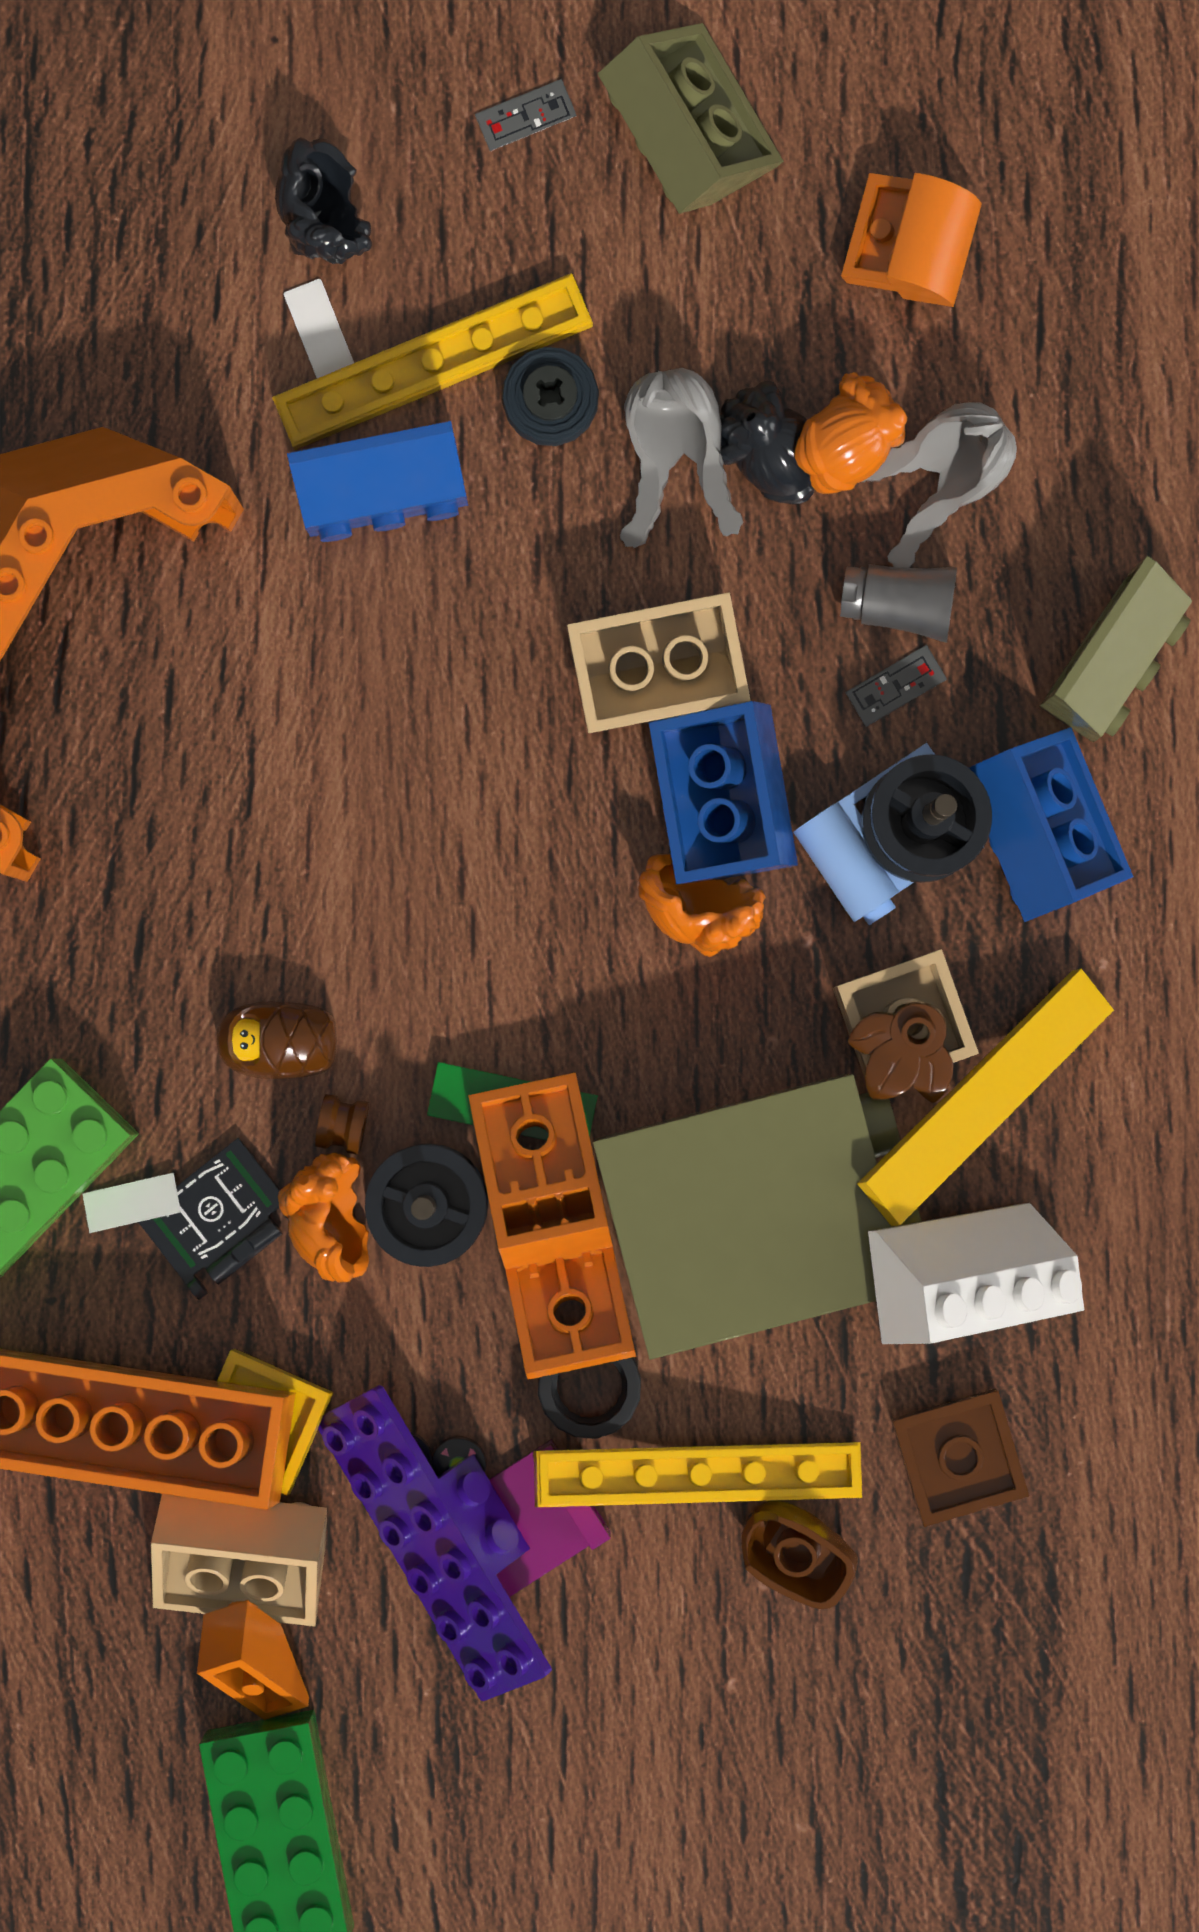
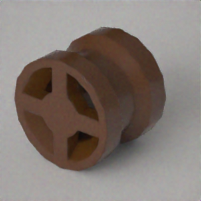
M325 1094L317 1125L315 1147L327 1149L331 1145L343 1146L347 1153L359 1155L367 1123L369 1102L357 1100L353 1104L341 1102L335 1095Z

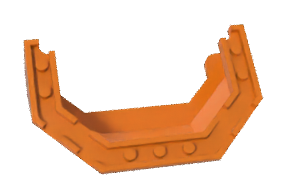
M105 427L0 454V661L78 528L143 512L193 542L199 534L198 530L208 523H217L231 532L244 508L230 486L180 457ZM0 804V873L28 882L41 858L28 852L22 844L23 831L27 830L31 821Z

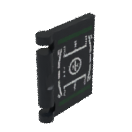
M237 1138L176 1186L180 1213L138 1222L186 1283L191 1293L200 1300L208 1294L203 1283L195 1276L200 1270L205 1268L210 1277L219 1285L283 1234L270 1217L272 1213L279 1209L278 1193L280 1189L243 1141Z

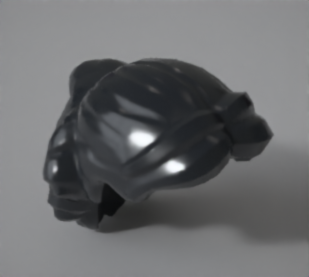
M300 137L294 140L291 146L285 150L276 182L275 201L277 212L282 222L286 225L285 235L289 238L293 254L305 256L309 259L322 258L332 264H343L353 255L361 256L364 252L371 249L372 241L369 237L371 235V224L369 221L358 218V210L351 201L353 177L356 175L357 169L327 139L319 138L310 142Z
M764 381L756 387L742 389L736 394L735 398L726 399L721 407L720 414L722 425L720 453L724 465L736 463L746 479L769 500L791 505L808 501L815 489L811 485L809 474L805 473L795 460V448L807 419L792 409L784 408L781 392L772 381Z

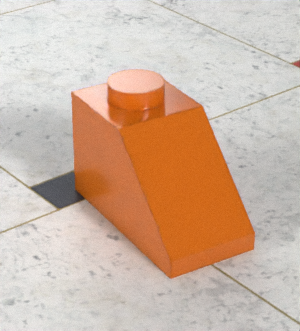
M248 1600L232 1602L227 1607L203 1615L197 1667L198 1675L264 1720L308 1707L309 1695L279 1622Z

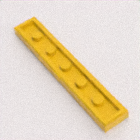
M571 273L272 398L294 450H297L524 356L527 352L543 348L593 327V322Z
M1082 968L1071 971L857 1183L891 1226L901 1225L1114 1011Z
M860 1442L533 1451L535 1507L862 1498Z

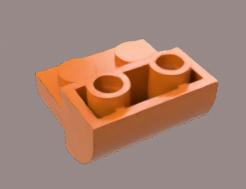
M869 173L841 277L848 284L896 291L903 299L954 307L982 203L967 189L934 176L914 173L913 179Z

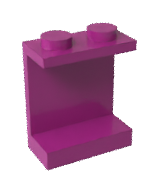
M550 1439L533 1451L559 1449L554 1441ZM533 1451L489 1479L530 1547L527 1552L496 1575L509 1598L588 1546H590L591 1550H594L611 1539V1530L595 1506L535 1507Z

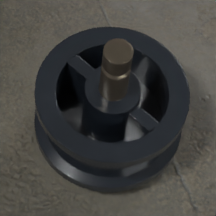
M941 755L915 756L892 768L875 783L868 793L861 818L863 838L872 857L890 874L911 882L925 883L938 881L968 865L984 848L992 825L990 799L980 779L961 762Z
M418 1144L407 1147L390 1156L375 1171L368 1185L365 1197L367 1224L378 1245L398 1261L419 1267L446 1264L464 1254L480 1235L488 1213V1193L479 1170L462 1153L439 1144Z

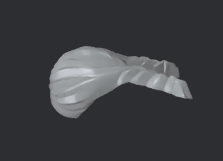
M684 368L646 374L634 383L624 404L626 426L634 449L641 459L642 478L638 483L639 495L636 498V513L632 521L622 529L620 539L624 542L625 547L633 546L635 548L646 543L649 532L654 527L653 523L661 513L660 505L664 497L663 490L668 483L669 470L675 466L683 454L697 463V474L704 498L713 509L715 516L718 517L719 529L722 535L738 534L743 524V518L731 504V493L727 487V474L723 469L724 462L720 453L722 425L719 406L712 388L700 375Z
M979 402L954 404L930 419L914 440L904 443L899 448L890 449L885 462L878 471L862 481H881L883 478L897 475L900 472L911 473L919 468L940 473L937 493L930 496L921 505L917 514L907 525L906 532L902 536L900 543L887 556L888 562L892 563L894 567L910 568L915 562V553L920 544L930 537L933 529L941 526L948 516L955 513L959 507L977 501L993 491L1008 476L1016 459L1017 446L1014 435L1006 427L995 409Z

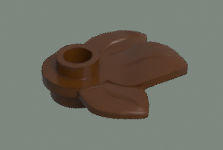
M911 1002L902 1006L895 1014L883 1012L869 1014L854 1027L849 1036L848 1043L854 1049L870 1055L866 1067L865 1081L869 1096L872 1099L894 1098L906 1092L911 1086L932 1103L938 1101L944 1095L953 1075V1059L943 1045L947 1034L946 1020L935 1006L926 1002ZM914 1023H922L928 1027L929 1034L923 1039H915L908 1033V1028Z

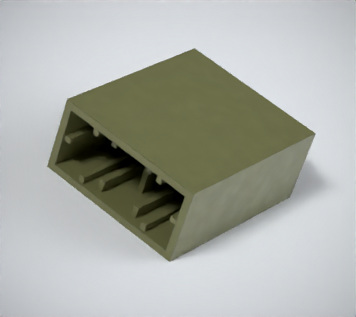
M843 1074L593 1139L649 1360L876 1301L868 1231L895 1226H891L857 1183L877 1164L876 1158L885 1156L900 1142L889 1099H872L868 1092L858 1094L854 1075ZM918 1208L901 1225L922 1222Z

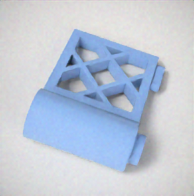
M925 743L793 832L853 922L863 917L867 924L871 925L896 908L890 898L914 883L890 874L872 857L863 838L862 816L854 804L865 798L875 783L899 763L915 756L935 755L928 743Z

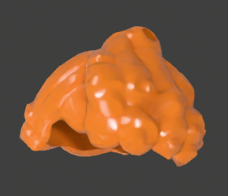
M855 372L844 374L842 381L839 383V395L832 398L831 402L821 412L805 421L795 448V460L797 465L805 473L809 474L811 485L818 493L833 494L852 490L857 483L866 480L878 471L885 462L891 447L900 446L905 440L906 413L899 404L894 402L890 391L882 383L875 381L873 377L859 376Z
M671 854L651 856L647 861L645 871L642 872L638 879L639 897L644 900L646 909L658 928L671 939L680 943L690 944L705 956L712 957L723 949L728 950L738 946V942L742 940V937L750 936L755 929L760 927V922L763 918V901L766 897L760 888H753L745 879H739L732 884H728L722 879L676 884Z
M340 1153L320 1154L319 1157L313 1160L311 1166H305L304 1169L299 1170L292 1182L279 1191L278 1202L279 1209L289 1219V1236L299 1255L318 1270L322 1279L342 1283L350 1282L352 1278L362 1276L366 1272L369 1264L367 1250L369 1231L366 1225L358 1222L353 1215L357 1194L352 1186L360 1174V1163L356 1158H348Z

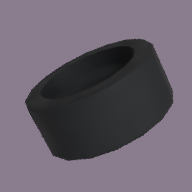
M635 1358L612 1362L618 1368L622 1379L621 1394L616 1405L607 1413L596 1417H581L569 1411L561 1402L557 1391L559 1373L539 1377L538 1397L544 1414L559 1430L576 1438L598 1439L617 1432L632 1418L640 1401L641 1375Z

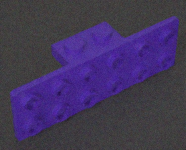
M377 1385L326 1412L318 1428L325 1446L334 1455L349 1480L353 1493L361 1500L379 1530L382 1541L389 1547L407 1577L410 1588L419 1597L434 1622L438 1635L446 1642L462 1669L465 1680L474 1689L478 1698L481 1701H486L548 1675L552 1671L550 1664L496 1576L527 1552L530 1547L474 1454L460 1460L437 1477L384 1387L381 1385Z

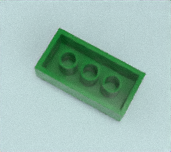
M315 1710L207 1730L199 1743L233 1931L353 1932V1915Z

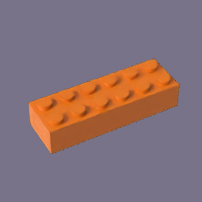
M0 1349V1469L268 1510L280 1503L296 1393Z

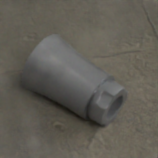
M869 564L868 569L865 567H846L840 616L854 618V620L861 619V624L916 633L947 643L957 567L925 569Z

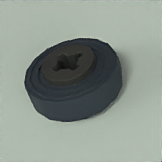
M543 347L527 352L511 366L503 382L502 405L508 422L521 437L537 445L559 446L574 441L590 427L598 409L599 389L593 371L581 357L563 348ZM542 386H543L544 388L552 387V388H554V389L544 390V389L542 388Z

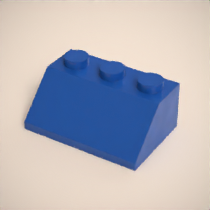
M451 421L287 453L305 529L310 537L319 535L321 542H332L352 536L351 529L373 525L374 531L397 529L406 525L405 518L426 514L428 521L444 520L459 515V507L469 506Z
M750 701L649 722L676 884L750 875L798 865L771 705Z
M1071 727L1011 748L969 767L980 779L988 793L992 807V825L989 834L990 846L998 857L1010 886L1012 899L1018 906L1024 922L1133 878L1131 869Z

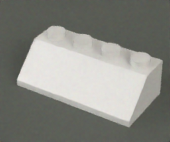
M1030 1203L868 1231L882 1344H931L1084 1311L1078 1256Z

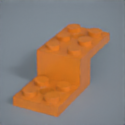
M576 1072L468 1095L498 1250L506 1271L527 1379L636 1357ZM533 1126L545 1129L549 1133V1137L541 1148L528 1150L518 1143L519 1136L525 1129ZM568 1300L578 1301L586 1308L584 1318L578 1324L572 1326L561 1324L555 1318V1312L559 1305Z

